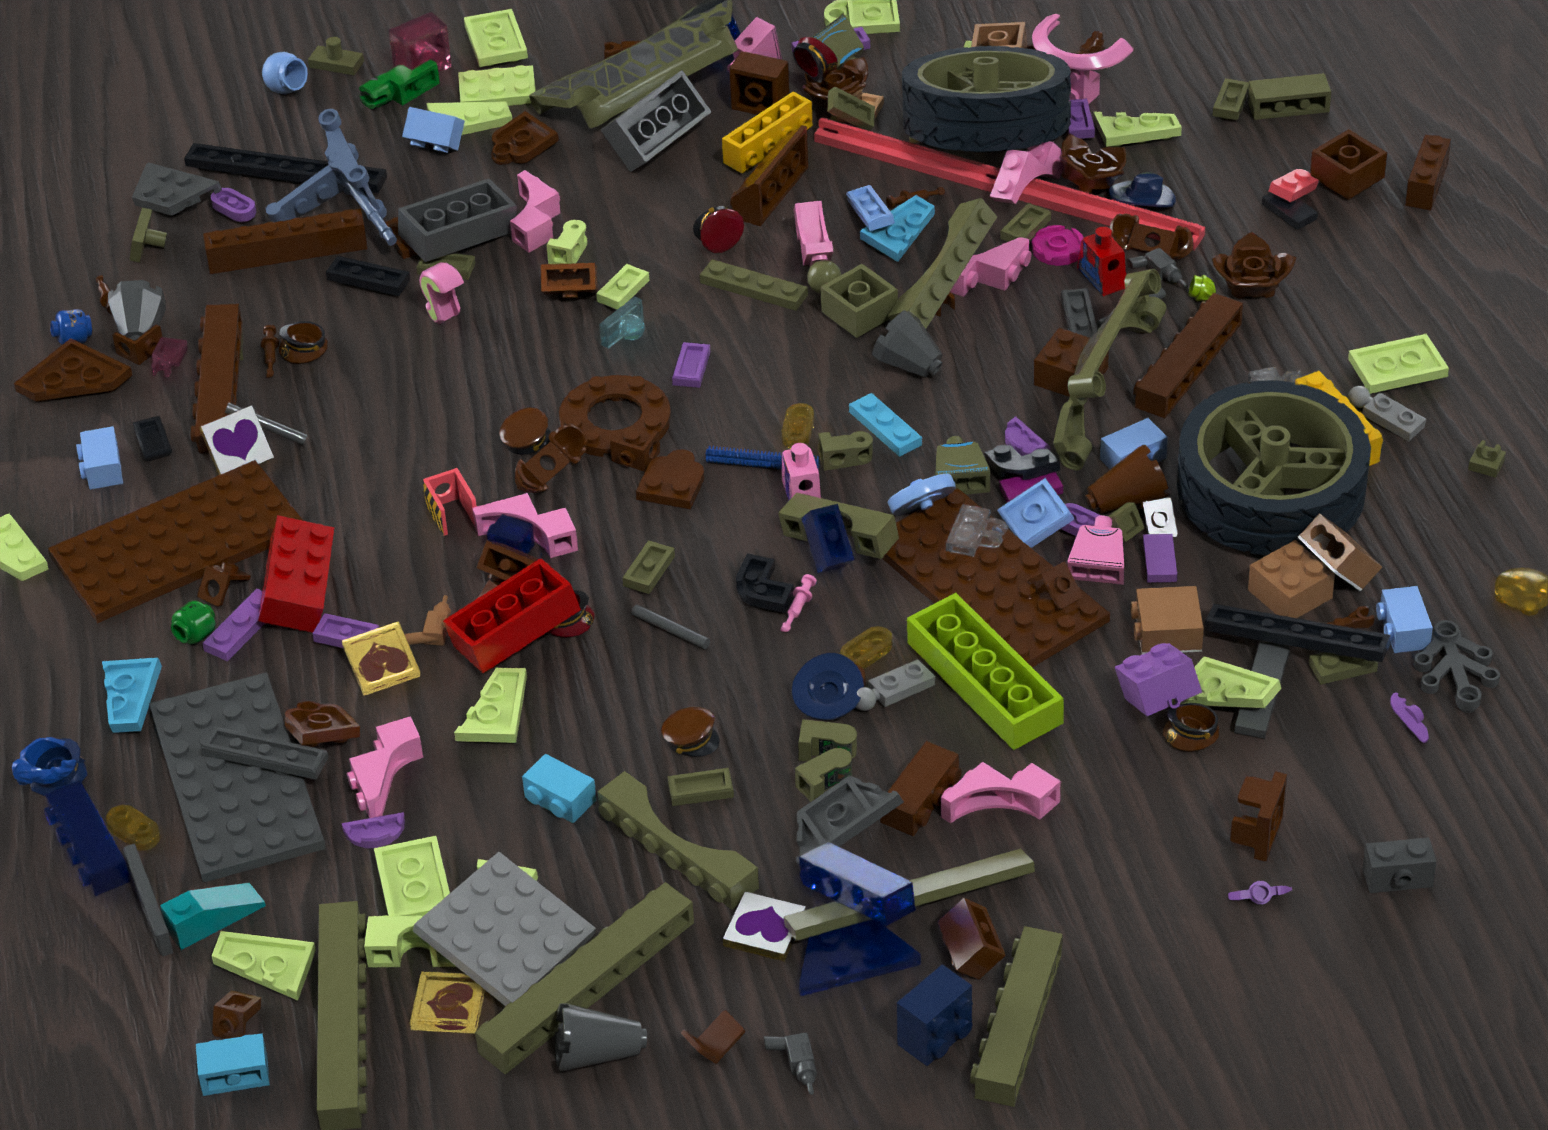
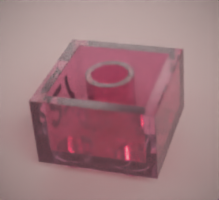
M432 12L389 29L393 67L401 64L413 70L430 59L437 63L438 72L452 66L447 25Z

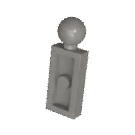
M1355 386L1348 393L1350 403L1355 408H1363L1362 414L1408 442L1425 427L1426 418L1380 392L1372 398L1366 387Z
M917 659L868 680V687L860 688L857 691V695L861 699L855 708L860 711H868L874 707L876 700H879L884 707L889 706L935 685V676Z

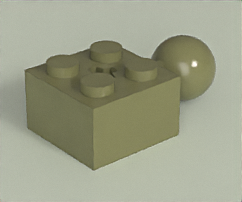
M819 260L811 265L807 273L809 286L812 290L821 294V312L856 338L889 320L887 316L898 300V289L863 264L841 275L839 267L834 262Z

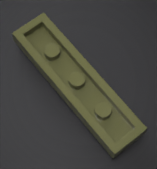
M713 259L700 274V283L795 311H797L808 296L807 286Z

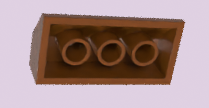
M801 125L781 138L773 148H770L762 162L757 164L752 174L745 178L737 192L732 194L730 206L732 210L737 211L742 216L744 222L761 227L808 169L807 126Z

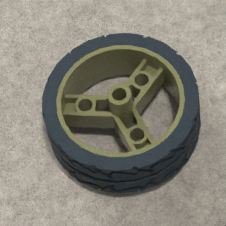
M1008 46L956 48L917 58L902 71L904 130L911 138L921 143L924 142L930 146L950 150L973 152L1007 151L1046 143L1064 134L1071 125L1070 67L1067 66L1068 64L1064 60L1052 54H1046V52L1034 49L1012 48Z
M1266 380L1253 381L1250 384L1245 382L1226 387L1210 395L1208 399L1205 398L1192 409L1183 424L1179 441L1177 471L1179 500L1183 502L1181 506L1194 525L1202 532H1207V536L1225 546L1243 552L1250 551L1252 554L1269 555L1296 540L1308 551H1311L1298 537L1319 513L1347 532L1355 525L1363 511L1371 453L1368 433L1365 434L1364 432L1366 428L1357 414L1344 403L1338 402L1339 399L1307 385ZM1290 442L1303 447H1290ZM1230 447L1247 466L1234 484L1221 477L1209 464L1215 456ZM1286 488L1313 489L1300 494L1285 495Z

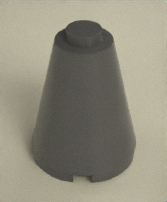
M560 1003L558 1006L556 1022H562V1024H559L558 1032H555L556 1065L559 1066V1071H568L637 1056L640 1054L641 1048H646L647 1029L641 1028L640 1021L568 1003Z

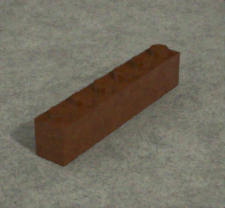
M361 208L203 233L210 274L368 249Z
M1213 293L1206 302L1203 301L1195 316L1190 317L1185 328L1175 335L1171 345L1163 349L1157 362L1149 366L1147 374L1143 379H1139L1136 382L1133 394L1136 396L1135 408L1165 419L1242 324L1243 303Z
M239 304L206 305L205 316L200 318L203 338H199L198 348L199 353L202 355L201 359H197L196 363L197 375L200 376L199 381H195V396L198 398V401L193 403V418L196 420V425L191 426V440L196 442L199 453H212L201 426L229 415L224 413L228 403L234 405L237 403L243 325Z

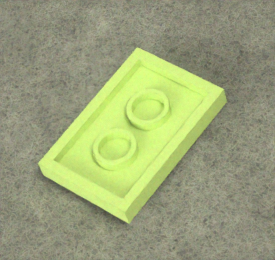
M512 9L464 17L465 28L479 67L493 66L504 62H516L520 59L528 58L527 48Z
M533 65L458 72L460 102H506L508 106L531 104L529 95L535 92Z
M1427 334L1350 350L1348 360L1370 394L1448 377L1449 367Z
M436 836L374 848L388 916H424L450 894Z

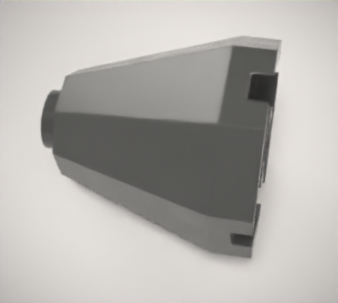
M145 280L121 281L117 284L114 292L113 289L108 292V303L120 334L135 341L154 325L160 324L166 311V300L161 287L156 286L155 290L150 287V282Z
M903 310L887 325L888 333L884 337L882 334L879 336L872 355L881 362L923 377H927L930 374L934 376L942 367L943 362H941L943 354L919 318L910 311Z

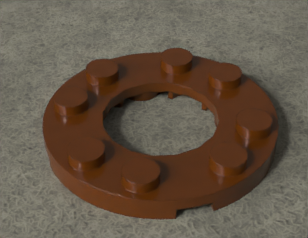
M610 375L592 377L589 381L571 390L562 401L559 409L560 427L573 424L583 430L588 440L585 453L603 457L604 453L611 454L610 441L612 439L642 447L654 431L659 432V440H661L670 426L671 410L667 396L658 386L641 376ZM605 399L612 401L629 399L630 403H637L642 410L640 419L637 422L619 430L601 429L593 425L587 415L591 411L590 408L598 402L604 403Z

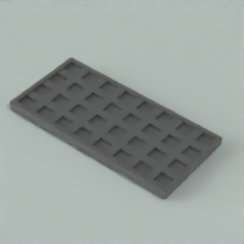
M267 672L149 703L203 883L326 849L303 777L209 757L202 753V746L214 726L291 743Z

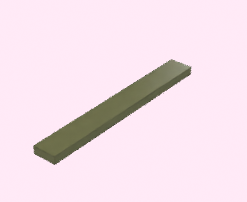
M1020 848L784 916L785 927L798 941L1035 872L1034 861Z

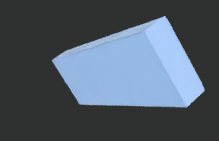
M871 185L846 193L848 202L869 231L895 223L893 214Z

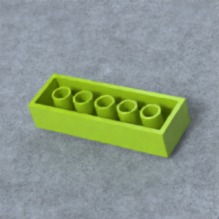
M957 593L907 617L908 644L1013 750L1064 724V698Z

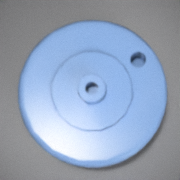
M940 474L924 480L918 479L910 483V486L890 497L887 503L893 515H904L919 509L926 510L933 506L934 501L951 494L955 490L956 485L950 474Z

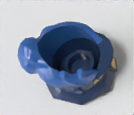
M46 737L36 739L21 751L20 759L15 760L12 764L13 776L20 785L30 784L32 791L48 798L74 792L88 775L84 763L86 760L80 755L78 743L66 738Z

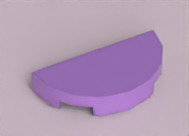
M1017 417L1008 422L1007 429L1005 430V444L1011 445L1021 456L1030 454L1037 449L1050 450V446Z
M404 812L342 823L343 832L347 840L356 846L363 848L382 847L396 840L404 830Z

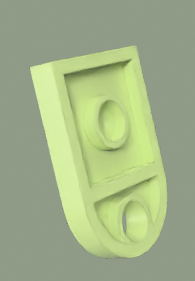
M836 0L830 3L824 11L826 26L844 14L853 28L862 27L866 34L900 32L897 0Z

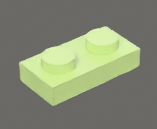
M626 264L596 293L597 302L620 310L649 282V272Z

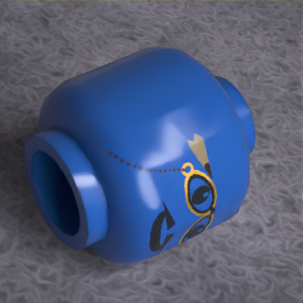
M80 309L58 311L55 321L50 322L52 337H57L61 345L70 338L83 344L92 335L90 316L85 315L84 311Z

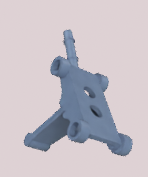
M334 109L324 110L319 115L318 120L321 127L325 130L328 140L325 155L329 165L277 203L269 204L266 207V213L271 222L299 218L344 191L346 195H351L355 198L368 220L374 224L380 236L385 239L388 245H394L397 242V238L393 234L392 229L383 220L387 210L381 200L375 199L368 185L369 174L364 166L357 163L358 151L353 144L347 143L339 127L341 125V118L338 112Z

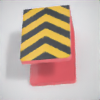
M458 468L423 479L426 507L443 536L448 535L445 509L442 504L459 499L474 524L472 508L477 507L476 499ZM440 484H450L449 489L445 493H435L436 488Z

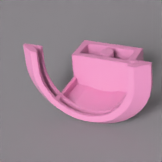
M1053 14L1047 16L1033 31V46L1035 50L1052 54L1068 64L1067 66L1070 67L1071 71L1070 100L1087 98L1088 104H1090L1099 95L1100 74L1091 70L1108 68L1122 62L1133 52V48L1125 39L1120 38L1108 49L1093 54H1073L1056 48L1048 39L1049 33L1060 24V21H1057L1060 15Z

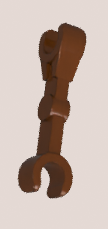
M1361 606L1348 617L1336 618L1334 621L1326 624L1349 628H1369L1374 624L1375 615L1366 617L1369 608Z

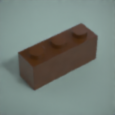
M1425 134L1408 179L1405 206L1432 210L1448 166L1451 139Z
M926 741L888 790V793L892 791L898 792L904 803L880 818V823L911 836H914L921 826H926L931 812L936 806L941 805V796L944 791L958 783L961 777L962 770L959 768V754Z

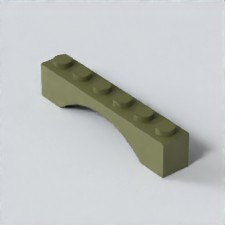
M982 198L959 204L948 221V236L941 252L923 276L899 297L887 316L891 321L903 310H906L918 317L925 329L928 327L997 218L996 214Z
M624 771L597 791L598 810L605 820L612 821L627 836L634 837L642 843L650 853L660 856L670 868L679 870L688 877L692 884L700 886L710 893L715 901L722 902L730 909H733L739 905L744 892L754 893L759 889L757 866L736 851L702 847L672 833L660 822L653 812L648 800L646 786Z

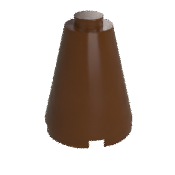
M1143 444L1137 447L1087 488L1088 494L1085 495V499L1092 511L1096 509L1099 513L1117 510L1127 502L1139 505L1142 502L1169 497V493L1165 492L1169 488L1162 469L1156 459L1152 461L1148 458L1147 454L1151 453L1146 445Z

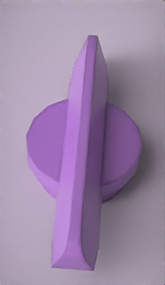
M1393 693L1390 702L1393 711L1422 743H1426L1429 736L1427 728L1421 722L1424 720L1421 709L1417 705L1407 706L1405 698H1400L1398 693Z
M1256 881L1250 885L1249 890L1228 893L1229 900L1250 898L1252 902L1262 905L1270 901L1273 895L1285 894L1291 891L1292 887H1271L1265 881Z

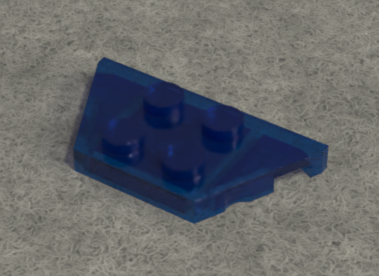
M875 918L815 935L808 939L799 982V992L801 996L918 966L921 965V955Z

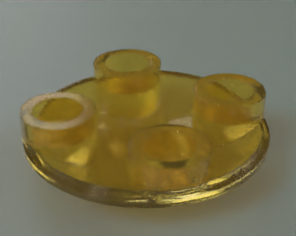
M1519 567L1506 570L1496 579L1495 599L1500 603H1505L1510 607L1521 610L1525 615H1535L1540 608L1548 605V576L1531 568Z

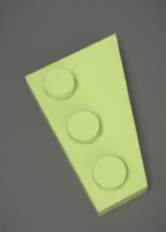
M506 102L427 103L428 111L455 116L464 120L462 135L502 127L512 120V114Z
M1204 656L1194 667L1202 693L1183 700L1180 704L1198 703L1205 706L1265 708L1282 688L1279 679ZM1172 699V704H1176L1175 699Z

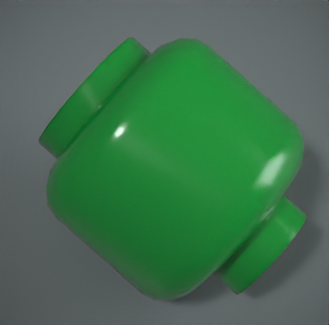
M190 601L173 614L171 631L180 642L191 645L197 644L214 631L216 623L215 613L207 604L199 601Z

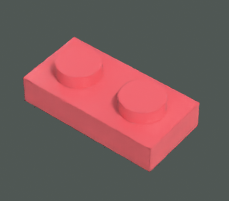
M1296 169L1272 181L1269 192L1292 202L1315 190L1319 180L1312 177L1306 170Z

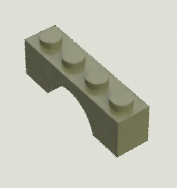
M797 492L778 513L784 536L809 541L826 533H845L853 537L856 553L882 559L899 539L894 515Z

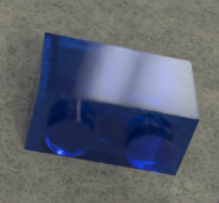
M838 504L810 510L801 518L818 573L845 567L855 560Z

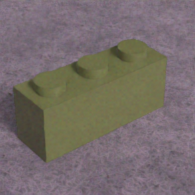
M1324 73L1249 81L1247 102L1254 120L1330 112L1331 89Z

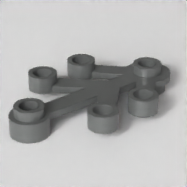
M1449 620L1439 621L1432 629V642L1422 652L1414 656L1413 666L1419 672H1428L1432 668L1433 657L1442 649H1444L1446 656L1430 673L1422 676L1420 688L1427 694L1438 692L1440 680L1451 670L1457 687L1456 705L1462 712H1474L1480 706L1482 694L1479 688L1469 684L1465 670L1481 677V684L1485 687L1494 688L1498 686L1500 672L1495 668L1486 667L1492 661L1493 652L1489 647L1480 646L1461 637V631L1456 623ZM1457 648L1474 655L1473 660L1460 654Z

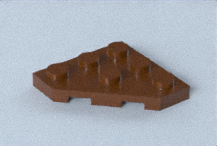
M70 338L18 379L14 386L16 392L34 401L113 391L132 376V370L130 366Z

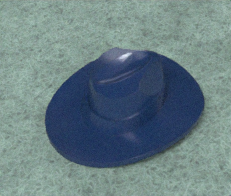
M1152 172L1140 173L1134 177L1133 181L1112 185L1108 192L1113 200L1129 205L1173 207L1176 203V197L1172 190L1163 184V177Z
M838 653L821 654L809 660L798 671L792 684L793 700L798 709L810 718L825 721L837 719L851 712L859 704L861 697L857 695V691L864 687L863 677L854 662L846 656Z

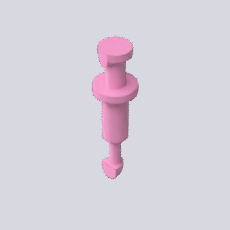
M805 574L801 580L802 586L796 587L793 590L795 598L787 612L789 617L786 623H783L781 632H788L791 629L790 625L793 619L798 618L805 602H810L812 594L809 590L817 582L814 576Z

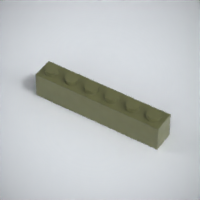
M1024 926L1021 938H1015L1012 947L1013 963L1007 962L1003 978L1006 984L1004 988L999 987L996 995L995 1006L998 1007L997 1012L990 1013L987 1024V1032L990 1033L988 1039L982 1038L980 1043L979 1058H981L980 1064L974 1063L971 1071L970 1083L975 1084V1099L1015 1107L1062 957L1063 934Z

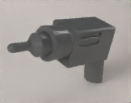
M1161 248L1150 251L1144 256L1126 260L1127 266L1130 269L1145 266L1148 270H1157L1161 280L1166 279L1170 283H1180L1183 287L1187 285L1182 280L1181 270L1176 267V262Z
M808 1033L785 1037L763 1036L766 1050H786L792 1075H797V1079L803 1085H806L809 1094L813 1095L812 1084L815 1082L817 1071Z

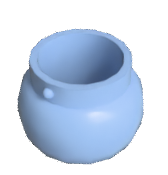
M274 53L263 64V81L272 92L279 94L292 93L295 90L301 89L307 81L308 72L304 61L291 53Z

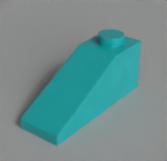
M250 883L189 890L161 904L160 908L169 935L182 950L266 905L265 901Z

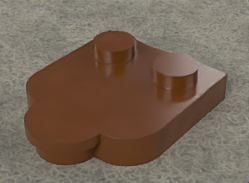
M524 111L492 134V160L500 165L511 162L526 163L558 142V133Z
M684 449L674 450L668 456L656 457L650 461L636 490V500L691 509L704 482V468L700 463L695 462L692 452Z
M303 701L297 704V708H292L285 712L284 726L301 745L314 747L322 742L334 741L341 743L348 741L350 738L360 737V725L339 705Z

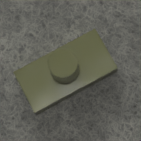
M338 37L328 38L326 40V47L317 46L308 58L309 68L355 75L364 62L363 53L342 50L341 40Z
M833 87L828 91L827 112L832 114L831 120L842 124L849 122L867 131L874 128L875 106L837 87Z
M141 209L132 239L130 261H141L145 244L165 248L167 232L150 229L151 209Z

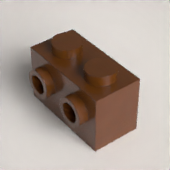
M486 540L476 568L489 573L488 578L502 583L537 561L538 558L503 543Z
M963 898L938 921L943 934L942 940L948 947L952 957V965L960 974H967L980 980L1006 956L986 907Z

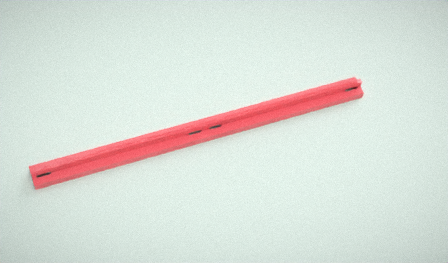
M827 118L819 119V128L814 133V142L988 192H992L1000 170L996 166L993 167L978 161L976 162L975 160L926 148L922 145L908 143L893 137L891 138L890 136L874 133L873 131L828 120ZM1037 178L1028 183L1018 199L1110 226L1111 221L1117 214L1123 215L1127 213L1131 216H1138L1139 224L1173 232L1177 226L1187 227L1191 231L1194 251L1205 236V227L1197 223H1190L1168 215L1166 216L1165 214L1163 215L1162 213L1144 210L1140 207L1120 203L1119 201L1117 202L1116 200H1110L1098 195L1095 196L1080 190L1077 191L1076 189L1074 190L1059 184L1056 185L1041 179L1038 180ZM1157 234L1147 236L1160 241V237Z

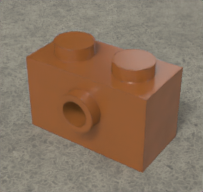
M595 263L541 264V291L544 295L562 294V298L566 299L578 298V293H597V265Z

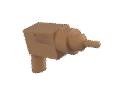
M447 595L443 596L442 602L434 606L433 611H428L423 632L407 633L404 635L406 645L424 643L425 645L444 646L447 630L443 620L451 614V609L446 603Z

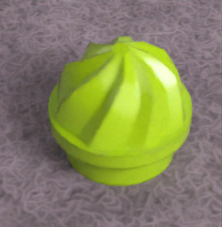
M1194 275L1189 287L1188 296L1194 297L1195 301L1198 302L1208 300L1216 292L1214 282L1206 275H1201V277Z

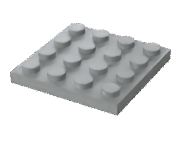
M500 852L496 853L419 919L413 928L415 934L505 1006L510 1002L513 1003L527 992L531 985L541 981L551 973L555 966L562 964L570 958L579 947L583 946L594 936L596 930L593 925Z

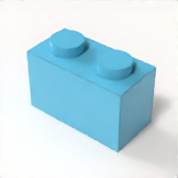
M547 754L542 756L522 776L524 795L528 801L535 805L538 804L551 811L555 816L564 818L572 823L596 801L595 781L593 778Z
M263 1033L196 1044L198 1077L203 1096L270 1085L267 1051Z

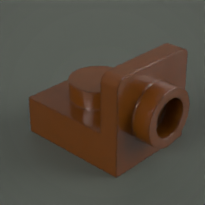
M231 990L214 1005L213 1035L225 1039L244 1036L246 1022L261 1009V997Z

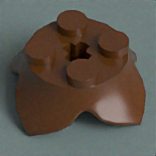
M865 57L851 59L845 62L839 70L835 69L834 71L823 73V81L821 83L815 82L805 73L807 84H804L802 89L812 97L814 104L827 109L828 91L833 87H837L862 100V91L867 86L866 80L869 71Z
M1071 133L1064 139L1059 157L1063 165L1061 176L1077 184V188L1086 193L1093 192V189L1109 190L1114 181L1124 175L1123 168L1127 160L1125 147H1105L1097 153H1092L1084 140Z
M1249 232L1234 245L1232 255L1218 254L1212 258V262L1218 273L1226 280L1234 297L1262 296L1270 298L1275 295V289L1279 286V283L1292 271L1296 257L1288 253H1279L1273 256L1270 246L1266 241L1253 232Z

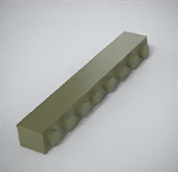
M666 882L656 890L650 891L636 906L626 910L617 921L609 927L603 928L598 936L586 945L579 947L574 955L562 964L555 966L551 973L538 983L531 985L527 992L513 1003L507 1004L503 1011L493 1019L483 1023L475 1032L478 1053L506 1075L552 1038L555 1032H558L559 1024H562V1022H556L557 1009L560 1003L589 1008L694 924L693 902Z
M358 901L319 904L317 1114L321 1130L362 1128V1114L368 1113L367 1095L362 1093V1087L368 1086L366 1066L362 1067V1061L367 1060L368 1054L366 1040H362V1034H367L366 1014H362V1008H367L366 988L362 989V983H367L366 963H362V958H366L364 948L365 938H361V933H366L367 919L365 913L360 914Z

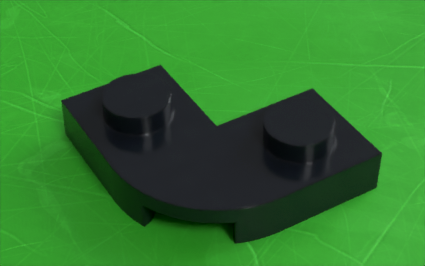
M999 445L992 450L984 452L987 464L1001 477H1005L1006 472L1014 474L1023 473V480L1060 471V460L1049 449H1037L1030 454L1021 456L1011 445Z
M747 553L736 576V587L739 597L751 606L785 613L793 596L794 584L770 580L775 569V559Z

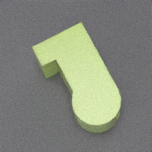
M570 220L566 222L559 238H550L547 243L548 264H571L578 261L587 246L586 224L583 221Z

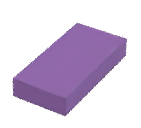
M683 342L672 377L673 385L700 388L710 355V345Z
M1143 534L1147 583L1177 582L1173 534Z

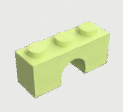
M368 916L364 944L368 967H400L403 954L414 947H424L430 950L432 967L456 966L413 932L414 924L423 916Z

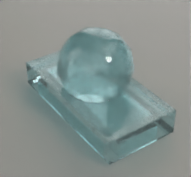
M634 296L599 324L602 346L609 349L622 338L634 341L644 334L645 324L643 322L642 299Z

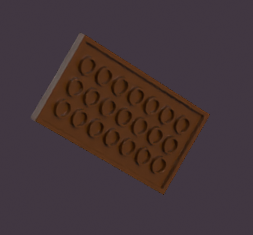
M254 460L49 547L48 551L49 556L97 623H100L203 578L206 565L221 566L222 562L235 564L269 549L277 515L302 521L303 519L257 461Z
M958 488L945 498L934 501L932 507L926 510L920 509L896 522L899 539L882 558L934 604L957 593L1032 668L1110 622V612L1082 589H1080L1083 595L1082 598L1062 609H1058L1042 579L1029 584V579L1053 566Z

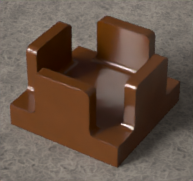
M1275 771L1271 781L1253 776L1245 777L1238 795V803L1259 808L1260 811L1257 818L1243 815L1242 818L1233 817L1230 841L1254 848V859L1267 862L1284 817L1288 774Z

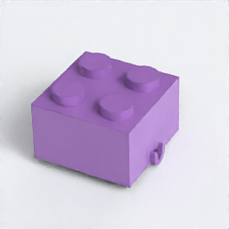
M1170 643L1155 645L1150 649V652L1140 656H1130L1122 664L1115 666L1124 698L1146 716L1168 707L1177 708L1180 706L1181 701L1202 693L1192 659ZM1175 699L1176 704L1173 705L1171 700Z

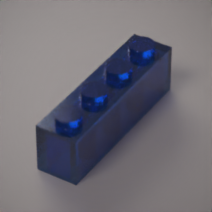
M79 780L45 794L48 807L44 808V813L50 826L56 824L55 833L61 846L67 844V856L72 866H79L77 872L84 887L89 885L94 895L97 896L131 882L126 861L81 781Z
M827 842L799 856L802 885L885 926L916 911L913 882L832 843Z

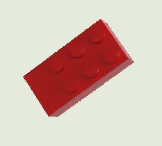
M277 515L270 539L258 617L259 622L314 632L320 622L324 608L335 527Z
M540 558L452 614L443 622L453 646L478 670L485 673L579 612L581 608L571 583Z

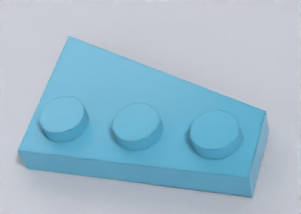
M917 195L890 211L894 217V224L873 231H869L865 227L860 230V239L898 262L935 214V206Z
M159 658L102 661L106 678L104 683L108 698L106 700L108 722L112 732L141 731L162 667Z

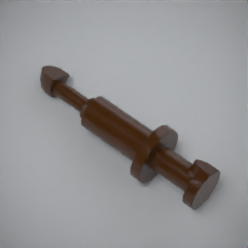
M938 187L936 190L929 192L924 189L910 193L907 190H902L898 197L887 196L886 204L889 209H892L895 205L902 204L915 195L927 200L929 196L943 195L945 189Z
M100 275L95 279L99 284L100 303L109 314H112L108 303L110 288L106 283H103V275Z
M265 325L263 327V334L266 337L261 339L265 363L268 364L266 378L273 377L275 349L279 346V340L274 337L277 332L274 325Z

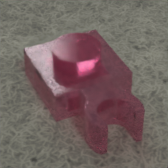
M160 338L152 353L153 363L151 368L153 376H156L159 370H163L165 378H167L171 374V365L180 366L188 350L187 340Z

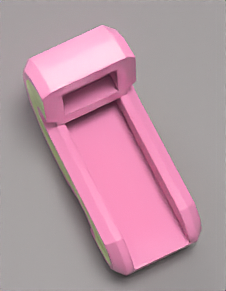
M438 263L422 271L419 279L420 287L428 301L426 309L430 318L435 323L441 324L447 319L457 316L461 308L454 288L464 283L457 269L448 263Z

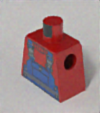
M1099 227L1096 229L1095 234L1084 237L1081 240L1077 268L1104 297L1125 289L1126 265L1124 250L1112 238L1111 229Z

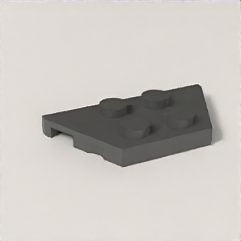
M148 162L132 199L135 206L172 216L184 208L200 202V195L210 190L216 194L222 188L219 181Z
M852 776L846 777L797 811V823L799 825L797 843L800 846V856L796 857V862L802 871H805L904 803V801L896 791L888 793L882 791L879 785L870 782L863 783L860 779Z

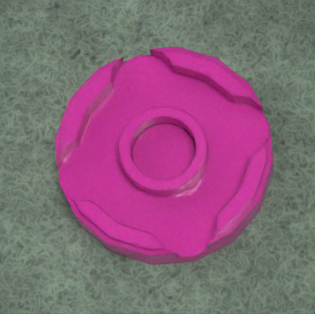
M1062 225L1047 226L1036 232V237L1032 239L1031 249L1033 255L1043 263L1055 266L1069 265L1078 261L1081 240L1084 237L1074 228L1068 230Z

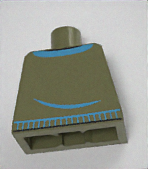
M844 14L812 36L834 51L838 59L836 67L838 70L845 62L859 58L864 49L861 40Z
M952 436L948 438L946 444L937 446L935 476L950 474L955 482V489H960L964 494L990 492V468L978 443L974 441L963 442L961 437Z

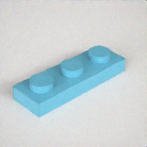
M870 393L849 404V413L899 457L922 446V436L874 394Z

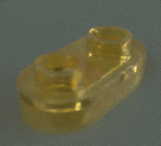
M797 403L791 405L786 410L782 427V443L786 447L791 448L796 443L809 444L814 425V410L810 405Z
M880 626L868 628L844 644L840 654L849 658L855 665L865 669L891 651L893 646L892 633L887 628Z
M118 805L107 813L106 821L109 831L126 844L131 845L135 843L137 850L145 851L154 848L159 843L160 832L157 823L134 807Z

